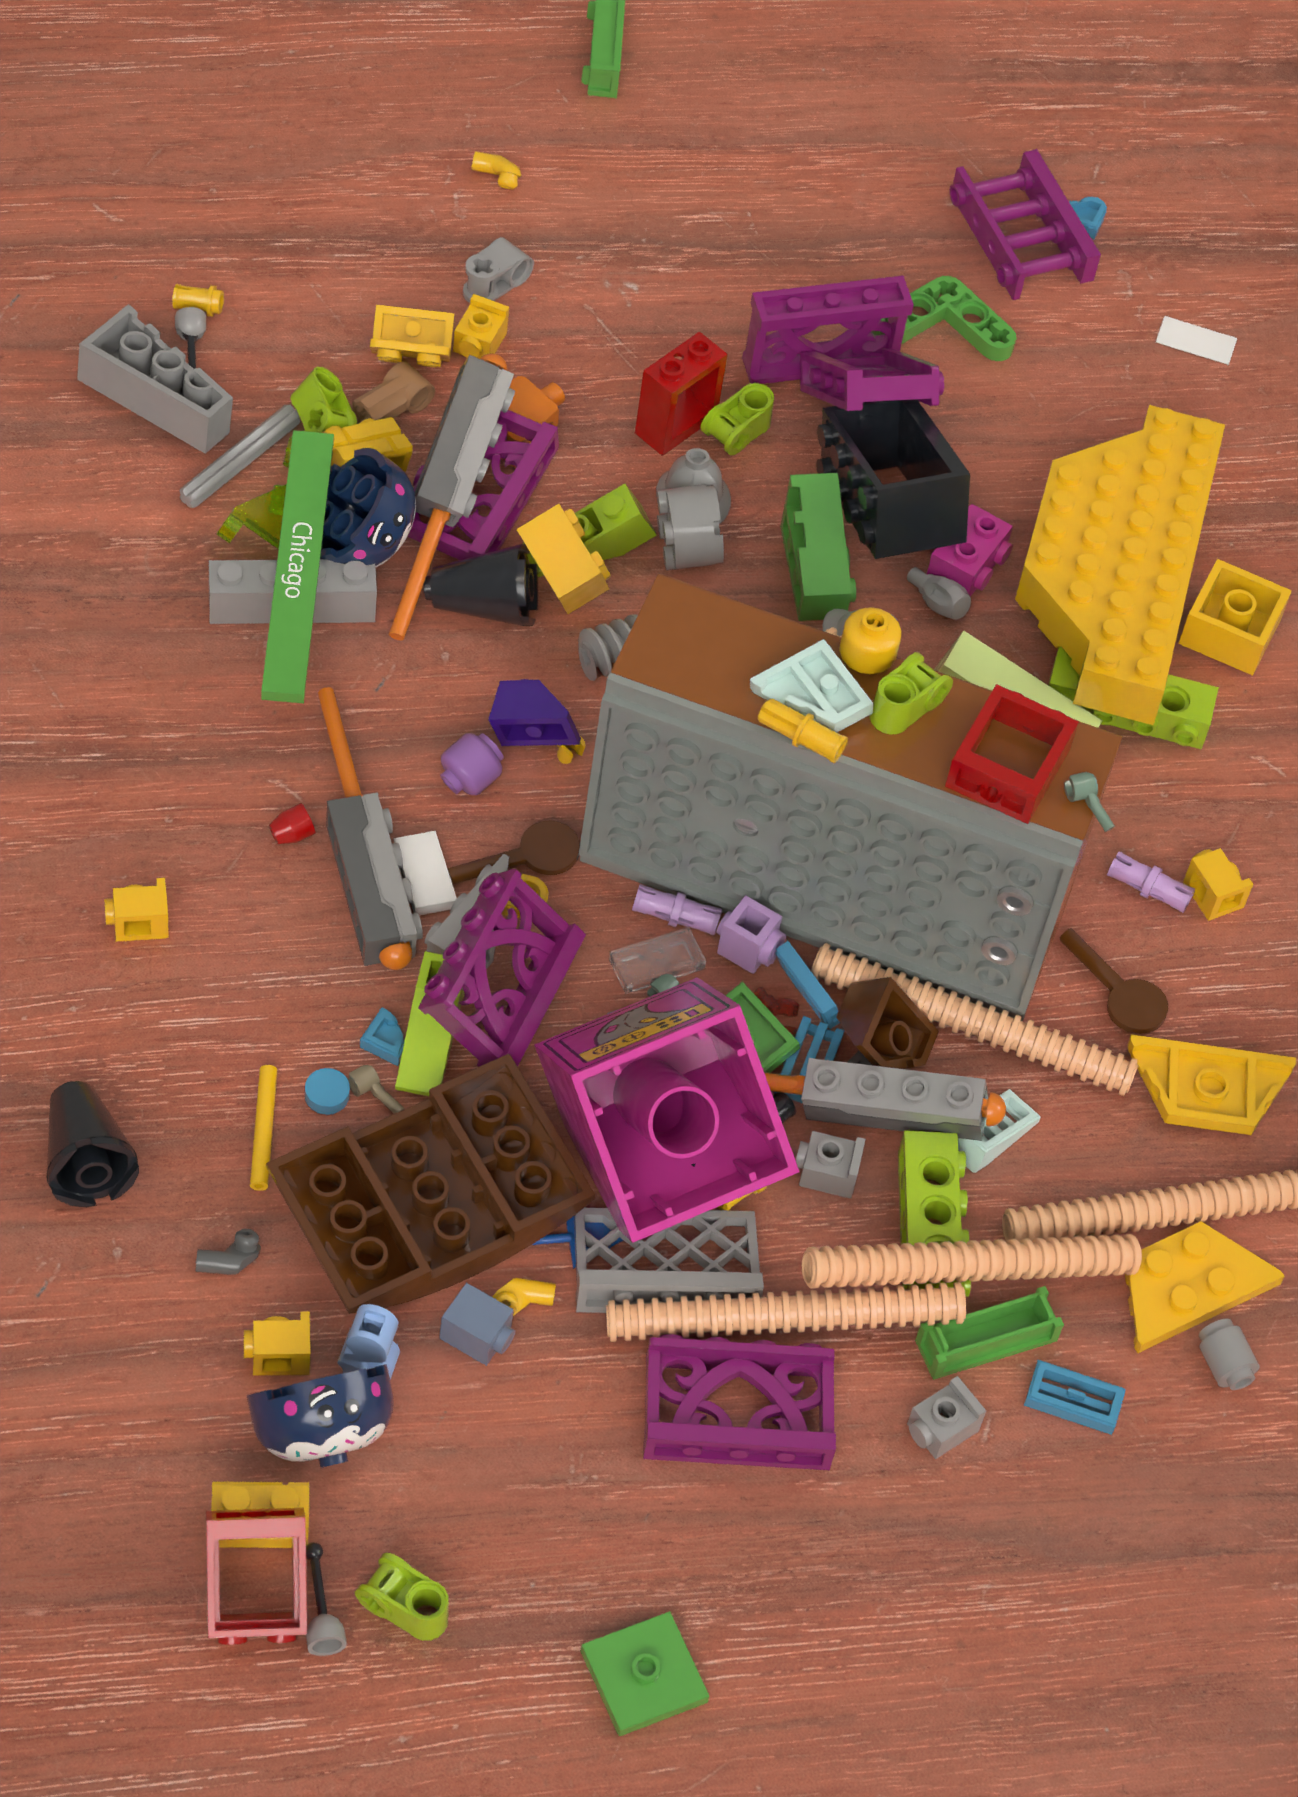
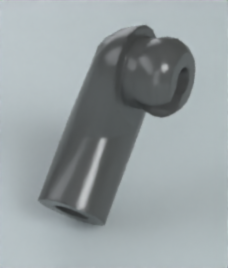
M241 1229L236 1232L234 1243L225 1251L198 1249L196 1272L225 1275L238 1274L258 1257L261 1246L258 1244L259 1235L252 1229Z

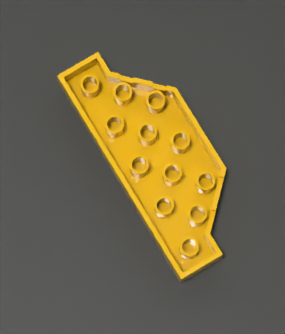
M1149 405L1142 430L1052 461L1015 601L1023 610L1030 609L1039 620L1038 628L1056 648L1062 647L1072 658L1070 665L1080 675L1073 704L1154 725L1167 682L1225 424L1175 412L1168 408Z

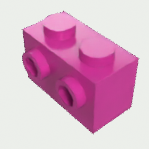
M971 504L968 508L967 542L936 548L931 555L927 575L933 574L954 580L966 589L970 597L976 589L982 591L991 579L993 567L996 564L1002 566L1011 553L1013 544L1009 543L1013 526Z

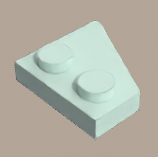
M824 639L750 679V689L754 694L766 700L775 699L804 716L811 713L814 715V721L835 732H839L873 713V702Z

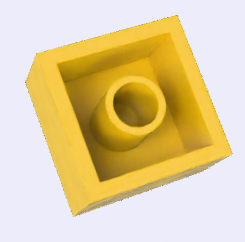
M1217 559L1188 614L1178 644L1253 676L1281 621L1292 590Z

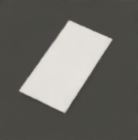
M1164 316L1156 343L1229 365L1237 338Z

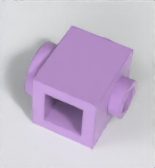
M745 895L733 912L728 911L718 925L716 933L720 935L717 953L752 974L756 972L761 964L768 967L774 963L777 957L776 948L784 944L786 934L779 931L782 916Z

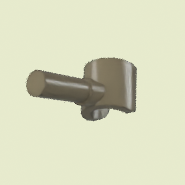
M363 1065L349 1073L350 1090L355 1096L359 1097L371 1091L374 1097L378 1098L394 1114L405 1109L384 1090V1087L380 1084L379 1076L372 1066Z

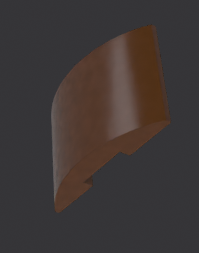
M510 1054L429 1089V1099L354 1133L347 1126L266 1163L267 1170L349 1314L357 1313L359 1306L364 1304L377 1305L383 1308L403 1304L469 1279L539 1241L595 1199L594 1191Z

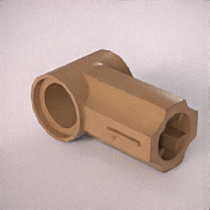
M400 362L388 371L383 383L355 399L352 410L356 414L359 423L369 418L374 420L395 418L406 410L415 414L425 409L435 395V387L408 362Z

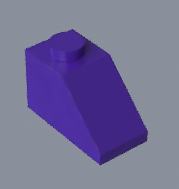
M540 680L500 681L488 720L501 746L580 744L581 737L569 711Z

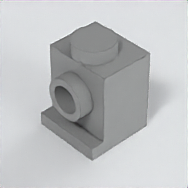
M812 1131L809 1143L800 1141L796 1163L798 1168L803 1169L799 1186L851 1199L866 1139L857 1137L856 1141Z
M956 1376L950 1380L949 1385L913 1407L907 1425L916 1444L921 1448H927L932 1456L937 1459L979 1432L986 1410L962 1380Z

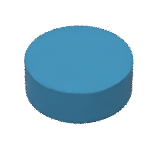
M323 1068L314 1071L307 1078L305 1083V1101L313 1111L325 1115L335 1114L344 1109L349 1101L350 1084L342 1072L332 1068Z

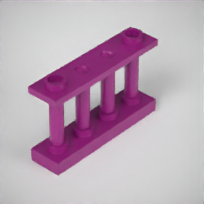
M1037 149L1023 152L1020 168L1017 170V173L973 183L963 166L956 168L953 184L949 189L950 199L955 207L958 206L995 269L999 284L1006 288L1012 300L1020 299L1026 277L1068 268L1074 272L1080 284L1094 281L1101 254ZM1020 188L1022 191H1025L1030 200L988 209L982 197ZM1036 214L1037 217L1042 219L1045 227L1004 236L997 223ZM1052 241L1054 244H1057L1062 253L1020 263L1013 250Z

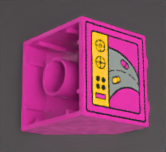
M698 977L534 1044L563 1124L618 1229L632 1243L799 1172L741 1006Z

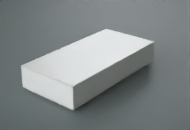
M436 831L394 838V843H399L402 853L403 867L400 868L402 877L408 878L411 884L413 896L411 906L413 913H418L420 916L451 910L457 897Z

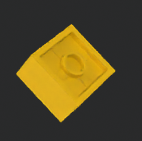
M557 504L516 529L567 614H570L610 589L605 580L610 578L611 574L599 552L595 551L590 554L580 538L585 536V532L572 509L564 512L560 504Z

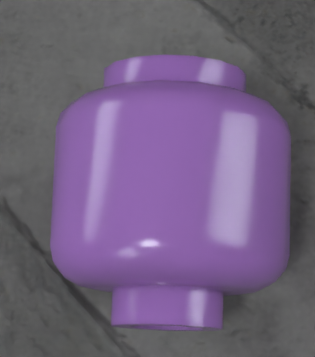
M466 733L442 753L441 764L445 771L440 776L455 794L463 790L469 795H479L502 774V764L500 761L504 759V756L496 744L485 734L481 733L477 736L473 733Z

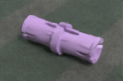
M1120 851L1117 853L1116 859L1114 858L1107 873V876L1113 877L1141 891L1140 896L1146 899L1151 896L1182 913L1186 910L1195 892L1194 888L1161 873L1163 869L1155 865L1151 868Z
M640 884L632 911L669 921L668 925L673 927L679 924L715 935L722 909L686 899V894L680 892L676 896Z

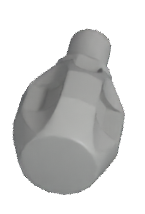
M917 567L909 571L907 580L919 588V592L923 595L922 597L930 609L939 615L953 620L962 618L968 612L971 606V597L963 586L943 576L927 575Z

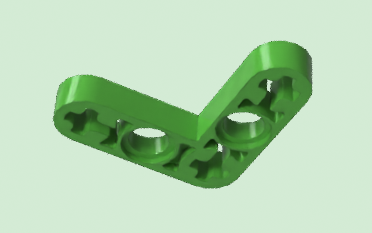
M941 276L910 293L914 304L913 307H921L928 314L918 316L912 313V315L907 317L902 344L940 321L945 320L986 358L993 361H1004L1012 356L1017 338L1015 331L957 278ZM974 314L980 317L982 321L971 323L966 321L963 315ZM883 318L881 321L888 322V318ZM872 331L874 336L885 335L880 331Z

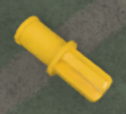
M775 699L767 700L762 705L758 714L760 723L792 739L793 746L798 747L802 745L828 759L833 764L838 761L848 742V737L842 736L814 721L813 714L808 713L804 716Z

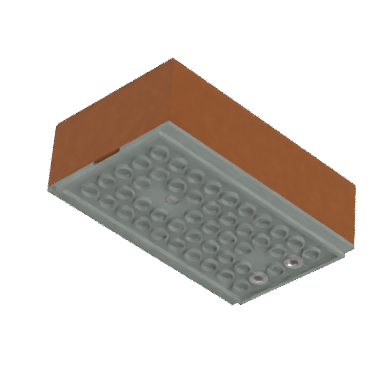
M659 573L607 678L605 694L600 707L579 848L580 861L676 896L678 892L686 894V899L721 908L722 913L725 914L728 911L733 912L746 895L781 915L782 920L779 931L785 933L788 937L818 948L828 943L831 945V950L836 951L837 948L843 949V954L847 956L852 952L856 954L855 959L868 958V963L871 965L878 962L881 963L882 969L887 970L888 967H892L895 974L899 975L901 971L907 973L906 978L911 980L916 976L919 978V983L932 982V987L938 989L939 986L945 987L944 992L950 994L952 991H956L959 998L963 999L965 995L969 996L970 1002L976 1004L977 1000L983 1002V1007L996 1006L995 1011L1002 1013L1003 1010L1009 1011L1008 1016L1014 1018L1017 1014L1022 1017L1021 1021H1023L1066 908L1096 818L1092 810L1088 808L1085 799L1074 802L1068 800L1064 790V783L1070 780V775L1083 772L1093 774L1097 779V796L1101 803L1123 736L1079 721L1071 749L1029 824L945 787L952 759L992 690L952 676L950 677L953 679V686L942 703L932 711L925 713L899 734L891 735L877 730L871 723L870 715L837 732L842 736L848 737V742L838 761L833 764L828 759L802 745L798 747L793 746L792 739L759 722V711L767 700L753 693L750 689V679L824 639L873 702L880 680L899 667L904 659L896 657L891 667L882 673H859L849 668L842 660L839 651L841 637ZM936 671V672H937L938 674H940L941 676H942V675H946V674H944V673H941V672ZM993 720L975 753L1034 779L1052 745Z

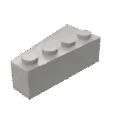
M128 304L79 344L77 380L206 454L230 432L233 397L201 368L193 369L185 361L186 355L177 347L170 348L160 339V332L151 324L144 325L137 318L138 312Z

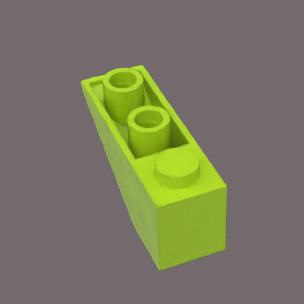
M626 484L621 485L575 512L585 532V536L580 539L590 554L597 551L603 560L622 556L657 536L643 506ZM527 554L530 564H537L533 556ZM537 564L538 577L544 576Z
M424 952L395 1090L429 1096V1089L443 1083L453 1036L430 1014H424L418 1009L426 994L424 992L426 984L437 974L444 961L442 954ZM462 988L454 1001V1005L459 1009L461 1004L458 1002L462 1001L464 995Z

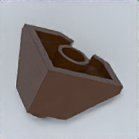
M891 977L851 983L836 1016L855 1047L873 1066L897 1069L924 1066L939 1033L938 1029Z

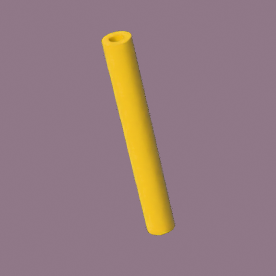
M263 1065L259 1069L250 1187L257 1191L266 1190L269 1182V1171L266 1168V1163L270 1161L277 1081V1068L272 1065Z

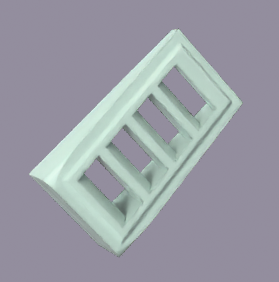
M1010 1089L999 1096L1005 1102L1006 1112L1017 1120L1016 1123L1005 1115L999 1124L987 1127L985 1119L982 1141L958 1138V1151H965L966 1167L974 1173L992 1162L1039 1123L1041 1116Z

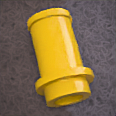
M181 284L175 285L172 298L173 309L195 307L207 312V316L213 317L214 313L221 314L224 304L223 290H217V287L211 285L209 289L183 286Z

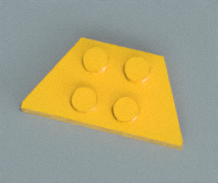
M1131 1035L1127 1045L1131 1057L1137 1059V1069L1164 1123L1246 1135L1253 1134L1296 1065L1295 1057Z
M1202 1221L1141 1249L1142 1260L1138 1272L1134 1275L1125 1274L1126 1284L1130 1288V1296L1128 1298L1130 1316H1133L1136 1334L1133 1340L1134 1348L1137 1353L1153 1347L1281 1285L1285 1276L1281 1270Z

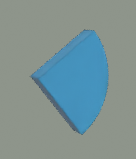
M382 1007L361 1037L360 1048L399 1066L404 1046L403 1033L396 1017Z

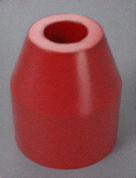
M302 803L281 812L269 824V829L277 844L297 843L316 834L312 820Z

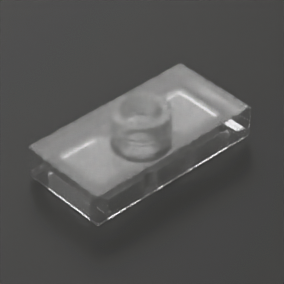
M689 927L610 951L609 961L625 994L650 987L651 983L663 974H671L678 978L704 970L706 966V959Z

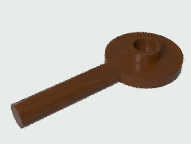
M552 820L541 821L533 824L524 832L520 848L447 869L452 885L478 878L485 866L488 864L493 866L505 854L509 857L508 869L526 864L537 873L557 875L568 871L575 865L579 858L580 842L575 831L568 825Z
M1072 928L1066 930L1061 935L1060 941L1111 991L1107 1001V1011L1111 1020L1118 1027L1135 1034L1150 1033L1161 1027L1168 1013V1001L1159 987L1141 979L1124 981Z

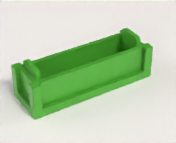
M596 0L588 2L587 18L593 20L590 66H583L581 79L583 84L588 85L587 95L617 98L625 0Z
M1046 1286L1037 1288L1034 1294L966 1314L963 1324H957L955 1320H949L948 1325H942L941 1322L933 1326H928L927 1322L920 1324L915 1342L932 1379L935 1380L1057 1342L1064 1323L1061 1317L1056 1318L1047 1300L1049 1292Z

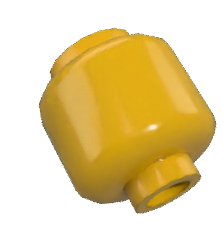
M873 607L861 608L851 613L844 623L839 651L842 660L849 668L864 674H878L889 669L896 660L902 631L899 622L892 614Z

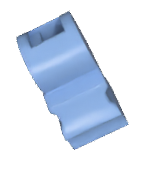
M372 1304L359 1306L337 1362L342 1368L343 1373L365 1368L371 1369L387 1364L391 1379L400 1354L399 1346L393 1341L399 1322L392 1312Z

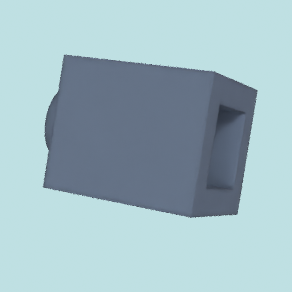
M466 1282L442 1316L439 1339L487 1366L496 1352L502 1355L507 1350L514 1338L515 1330L511 1328L514 1309Z

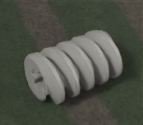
M628 615L624 621L622 619H614L609 625L605 623L598 624L594 630L592 628L582 629L578 638V652L582 669L589 680H596L597 667H599L605 677L609 676L612 670L611 663H615L638 615Z

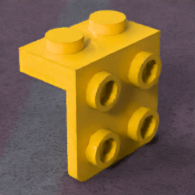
M376 305L373 339H370L371 353L377 354L378 360L383 362L400 363L402 362V357L417 358V365L441 367V361L450 362L454 313Z

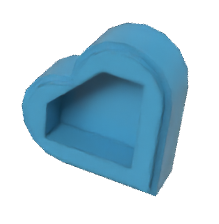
M1093 196L1085 197L1080 202L1069 201L1089 236L1095 240L1106 215V204L1103 200Z

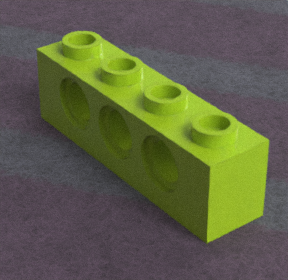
M1059 647L1048 686L1073 701L1080 675L1070 665L1072 658L1062 647ZM1168 674L1154 725L1081 707L1102 720V725H1111L1134 731L1140 735L1153 736L1182 746L1202 749L1211 725L1219 687Z
M904 1130L898 1150L901 1244L910 1243L914 1246L918 1242H923L927 1245L930 1242L941 1244V1242L950 1241L954 1244L956 1241H964L965 1243L969 1241L968 1229H962L961 1217H965L967 1213L968 1196L967 1190H960L959 1178H963L965 1175L966 1154L965 1151H958V1133ZM932 1179L939 1182L941 1185H933L926 1180ZM927 1219H936L939 1220L942 1224H933ZM954 1279L953 1282L946 1283L947 1287H953L957 1281ZM967 1279L965 1282H960L962 1287H964L965 1297H969L971 1290V1281ZM942 1280L939 1283L927 1281V1283L918 1284L914 1281L913 1284L905 1285L902 1283L904 1290H910L911 1285H918L919 1289H925L926 1284H932L933 1288H939L940 1283L944 1282Z

